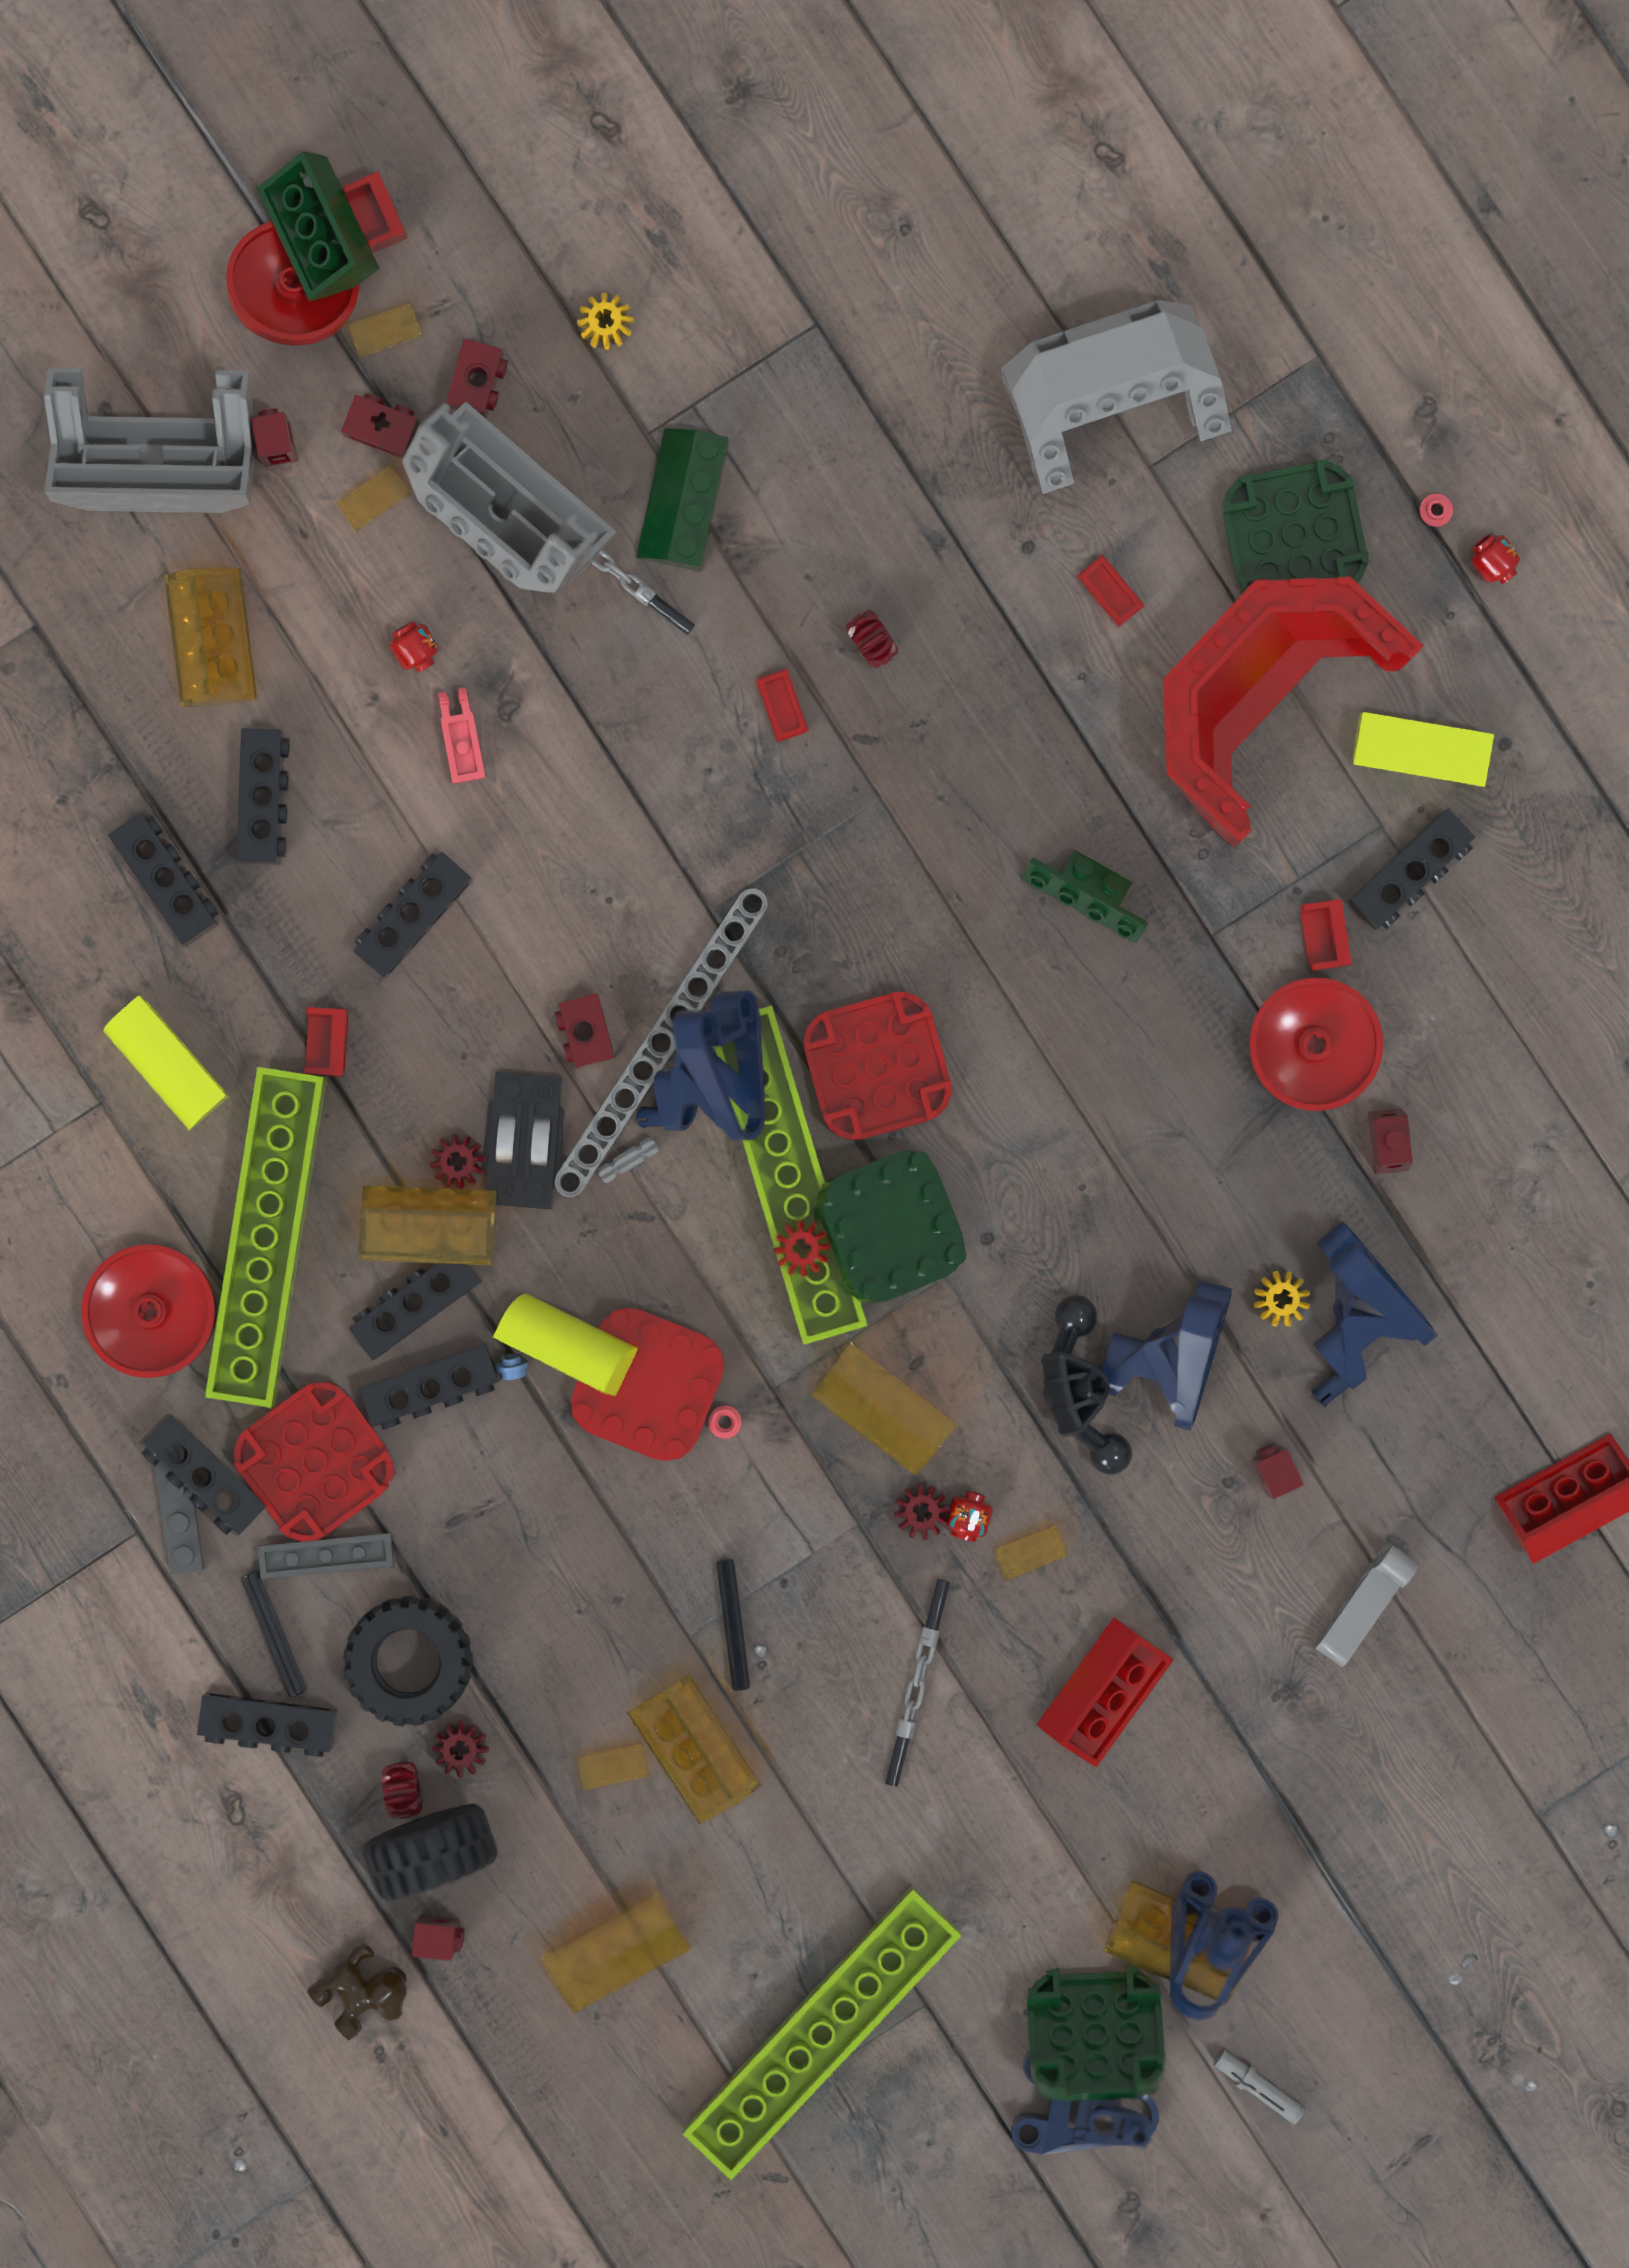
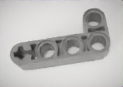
M1387 1542L1315 1644L1314 1649L1342 1668L1357 1650L1398 1589L1405 1587L1411 1580L1420 1563L1393 1544Z

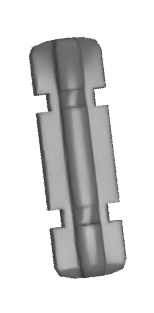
M648 1137L639 1142L640 1145L638 1147L633 1146L613 1158V1162L610 1164L607 1162L600 1166L597 1172L603 1182L609 1183L617 1178V1174H623L643 1162V1158H650L658 1153L659 1148L654 1139Z

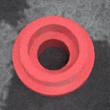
M1431 494L1420 505V517L1428 526L1441 527L1447 524L1453 515L1452 503L1442 494ZM1434 504L1440 505L1443 510L1442 514L1439 516L1433 515L1431 506Z
M727 1405L715 1408L708 1419L710 1431L716 1437L722 1439L735 1436L739 1432L742 1423L739 1412ZM721 1416L730 1417L731 1426L728 1428L720 1427L719 1418Z

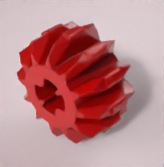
M798 1220L797 1233H794L792 1227L786 1224L784 1228L790 1237L787 1239L783 1235H776L778 1241L786 1243L785 1247L773 1248L774 1253L785 1252L787 1255L777 1262L778 1265L782 1266L790 1260L792 1264L787 1272L790 1275L794 1273L796 1265H801V1277L807 1276L805 1266L807 1264H810L815 1273L819 1272V1267L814 1263V1260L817 1258L821 1262L827 1263L828 1258L818 1254V1251L829 1250L830 1244L818 1245L817 1241L824 1238L826 1232L821 1231L815 1237L811 1235L816 1228V1223L811 1222L807 1232H803V1221ZM797 1239H805V1244L812 1246L811 1253L806 1252L808 1257L799 1258V1254L792 1251L793 1243L798 1244L796 1242Z

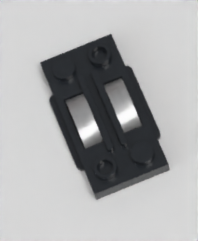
M496 1072L494 1098L488 1105L484 1153L487 1160L484 1161L483 1165L484 1174L487 1175L485 1204L552 1210L553 1187L557 1173L560 1170L565 1110L560 1106L563 1077Z

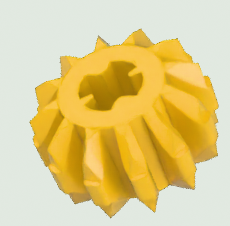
M601 293V303H597L593 296L589 297L588 300L592 309L581 306L580 313L586 316V318L577 320L579 327H587L582 331L581 337L588 339L593 336L591 340V347L593 348L598 346L600 340L603 341L604 350H610V340H614L618 347L622 346L623 343L619 334L625 337H630L632 334L631 330L625 327V325L633 324L634 318L632 316H624L629 312L630 306L623 304L618 307L620 304V296L618 295L613 297L611 303L608 302L607 293ZM605 315H610L613 325L609 327L606 324V328H600L599 317L602 316L605 319Z
M1274 1271L1272 1272L1274 1284L1266 1277H1263L1260 1281L1267 1288L1266 1291L1262 1289L1254 1290V1294L1264 1296V1300L1256 1301L1253 1304L1255 1308L1266 1306L1267 1309L1260 1314L1262 1320H1265L1273 1313L1271 1319L1272 1326H1277L1280 1316H1282L1284 1325L1289 1327L1291 1326L1290 1314L1298 1321L1303 1319L1302 1314L1296 1309L1298 1307L1309 1309L1310 1305L1300 1302V1297H1307L1310 1295L1309 1290L1297 1291L1304 1282L1302 1278H1298L1292 1285L1290 1284L1292 1272L1287 1271L1283 1282H1281L1279 1272ZM1284 1289L1288 1292L1285 1296L1290 1297L1289 1304H1282L1280 1309L1276 1306L1278 1302L1273 1301L1274 1294H1281Z

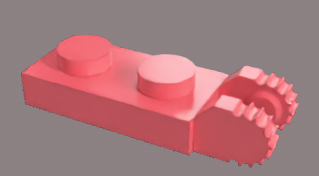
M460 688L458 693L463 714L454 716L450 715V701L446 691L438 693L443 717L440 720L453 784L485 779L486 775L474 713L471 712L467 689Z

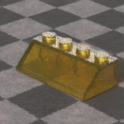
M188 568L164 575L181 707H207L257 700L241 568Z
M363 1185L360 1206L358 1260L492 1265L497 1225V1191Z
M852 1343L848 1345L811 1394L817 1401L915 1476L957 1426L953 1420Z
M690 1674L668 1685L627 1712L699 1825L739 1804L762 1786Z
M1132 1880L1112 1924L1103 1952L1170 1981L1171 1908L1175 1898ZM1186 1913L1184 1947L1195 1926L1194 1923L1197 1915ZM1249 1946V1948H1248V1951H1247V1953H1246V1955H1245V1957H1244V1960H1243L1241 1966L1243 1965V1963L1246 1961V1959H1247V1957H1248V1953H1249V1950H1250V1946ZM1204 1947L1200 1955L1194 1953L1181 1986L1216 2001L1232 1969L1222 1970L1213 1966L1206 1958ZM1239 1983L1236 1985V1987H1235V1988L1233 1989V1991L1230 1993V1996H1229L1228 1999L1225 2001L1224 2005H1226V2004L1228 2003V2001L1230 2000V1998H1231V1996L1233 1995L1234 1991H1235L1236 1988L1238 1987Z
M659 1890L545 1952L542 1955L541 1961L558 1992L571 2010L576 2013L690 1951L691 1947Z

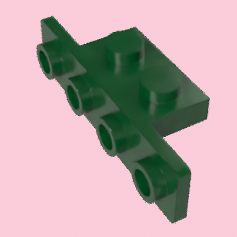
M1074 850L1062 873L1032 858L1021 877L1022 880L1028 882L1033 888L1042 890L1058 899L1063 905L1074 908L1086 915L1090 920L1115 931L1120 937L1129 939L1134 943L1139 940L1148 924L1146 920L1120 906L1133 882Z

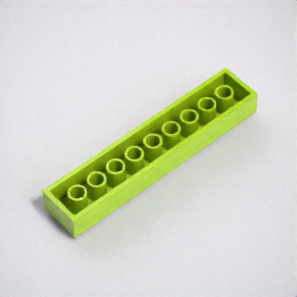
M771 1005L759 1009L762 1033L765 1124L761 1134L756 1139L743 1141L775 1248L785 1247L786 1244L776 1239L777 1234L783 1235L787 1239L790 1237L784 1228L786 1224H789L794 1233H797L798 1220L803 1221V1232H807L811 1222L816 1223V1228L811 1234L814 1237L821 1231H824L821 1221H815L812 1208L816 1207L817 1197L822 1189L821 1185L825 1182ZM734 1040L721 1047H715L716 1054L740 1075ZM730 1098L740 1126L744 1130L748 1114H745ZM827 1236L817 1241L818 1245L829 1244ZM797 1239L796 1242L798 1244L793 1243L792 1251L797 1252L799 1258L808 1257L806 1252L811 1253L812 1246L805 1244V1239ZM831 1246L829 1250L818 1251V1254L826 1256L828 1261L824 1263L815 1258L814 1263L820 1270L817 1273L812 1270L810 1264L805 1265L807 1270L806 1277H801V1265H796L794 1273L790 1275L787 1273L788 1268L792 1264L790 1260L780 1266L803 1345L867 1326L861 1302L850 1294L846 1295L840 1283L844 1282ZM785 1252L776 1253L778 1261L787 1256Z
M257 1067L206 1387V1398L270 1408L276 1405L327 1078Z
M911 1885L683 2127V2135L732 2180L962 1936L961 1930L919 1890Z

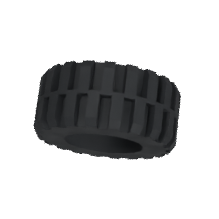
M413 1596L392 1598L367 1612L351 1631L343 1655V1660H345L344 1677L348 1680L350 1685L348 1689L352 1697L358 1699L361 1703L359 1706L365 1712L369 1711L374 1714L375 1719L382 1722L389 1721L395 1726L402 1727L413 1724V1726L423 1725L427 1721H434L455 1705L463 1694L472 1673L473 1653H471L470 1649L471 1641L468 1634L464 1632L461 1621L450 1614L449 1609L442 1604L439 1606L433 1603V1600L424 1597L422 1599L413 1598ZM397 1631H419L428 1636L438 1650L440 1659L438 1673L435 1679L422 1690L415 1692L398 1691L390 1687L379 1673L377 1667L379 1648L388 1636Z
M478 1804L460 1805L414 1819L371 1838L364 1844L363 1855L377 1895L383 1900L404 1898L455 1882L486 1868L487 1865H491L496 1860L498 1853L484 1809Z

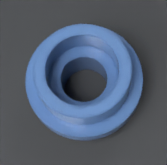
M509 1354L501 1357V1362L495 1365L496 1372L500 1373L502 1380H514L527 1375L526 1368L529 1364L528 1360L521 1358L520 1354Z

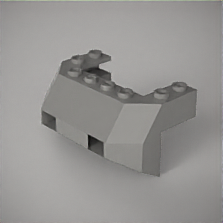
M1156 300L1033 341L1001 368L1003 384L1019 417L1032 471L1043 494L1074 484L1062 435L1063 431L1180 392L1184 393L1189 419L1193 427L1196 426L1200 442L1232 431L1220 375L1203 328L1192 306L1188 304Z
M48 367L44 400L51 448L44 493L51 502L87 511L223 513L250 505L254 475V432L251 418H254L250 371L216 370L217 389H213L212 398L215 418L88 416L82 368Z
M465 402L452 415L448 413L450 407L446 403L443 404L420 426L402 460L418 501L424 505L429 513L435 515L446 524L453 534L461 537L475 549L480 557L490 562L501 572L504 578L512 581L518 588L556 593L570 585L596 560L617 531L470 404Z

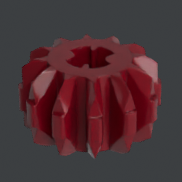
M868 609L862 614L859 613L853 617L852 621L846 624L848 634L870 666L878 668L882 664L885 665L898 654V646L874 611Z
M454 1133L451 1135L452 1146L444 1138L439 1140L440 1145L445 1150L441 1152L438 1149H432L431 1154L441 1158L440 1161H433L429 1164L430 1168H442L434 1176L436 1180L442 1179L446 1174L448 1175L445 1182L446 1188H451L454 1179L457 1178V1187L459 1190H463L465 1188V1177L470 1184L475 1185L477 1181L471 1173L474 1171L483 1175L485 1172L483 1168L475 1166L476 1162H484L487 1159L485 1155L474 1156V1153L482 1148L480 1143L474 1144L469 1149L471 1136L466 1135L462 1144L459 1145L458 1134ZM459 1152L460 1157L467 1159V1164L461 1165L464 1168L461 1171H457L456 1166H450L449 1164L450 1158L454 1159L453 1154Z
M917 1483L916 1490L918 1494L915 1496L906 1487L904 1493L909 1498V1501L907 1502L902 1498H897L895 1501L898 1505L905 1507V1510L894 1511V1517H907L898 1527L900 1530H903L911 1524L910 1538H914L917 1529H921L922 1539L927 1540V1528L931 1527L936 1536L940 1534L939 1528L935 1525L936 1521L947 1525L948 1520L945 1517L939 1516V1513L950 1512V1506L937 1505L946 1496L944 1493H941L933 1499L932 1496L936 1488L934 1485H930L927 1494H923L922 1484ZM923 1502L928 1504L927 1509L931 1512V1515L927 1519L923 1516L924 1520L921 1521L916 1519L917 1513L913 1511V1508L916 1504L921 1507L920 1503Z
M464 1720L458 1721L457 1731H455L452 1724L447 1723L445 1730L449 1737L441 1732L435 1735V1738L444 1743V1745L436 1744L432 1746L433 1752H443V1755L435 1760L436 1765L447 1761L449 1764L446 1766L444 1773L449 1774L453 1766L457 1767L456 1774L458 1778L463 1777L464 1766H466L471 1775L475 1774L477 1770L472 1761L483 1766L486 1760L477 1753H487L489 1751V1746L478 1745L479 1742L486 1738V1734L480 1733L475 1737L473 1735L477 1729V1724L475 1723L469 1727L468 1731H464ZM459 1740L465 1742L464 1747L466 1745L469 1746V1750L464 1753L463 1757L457 1756L458 1751L453 1752L452 1747L456 1746Z
M402 1761L384 1767L381 1782L383 1801L385 1802L388 1815L392 1819H405L418 1815L423 1808L421 1780L419 1779L416 1766L413 1762L404 1763Z

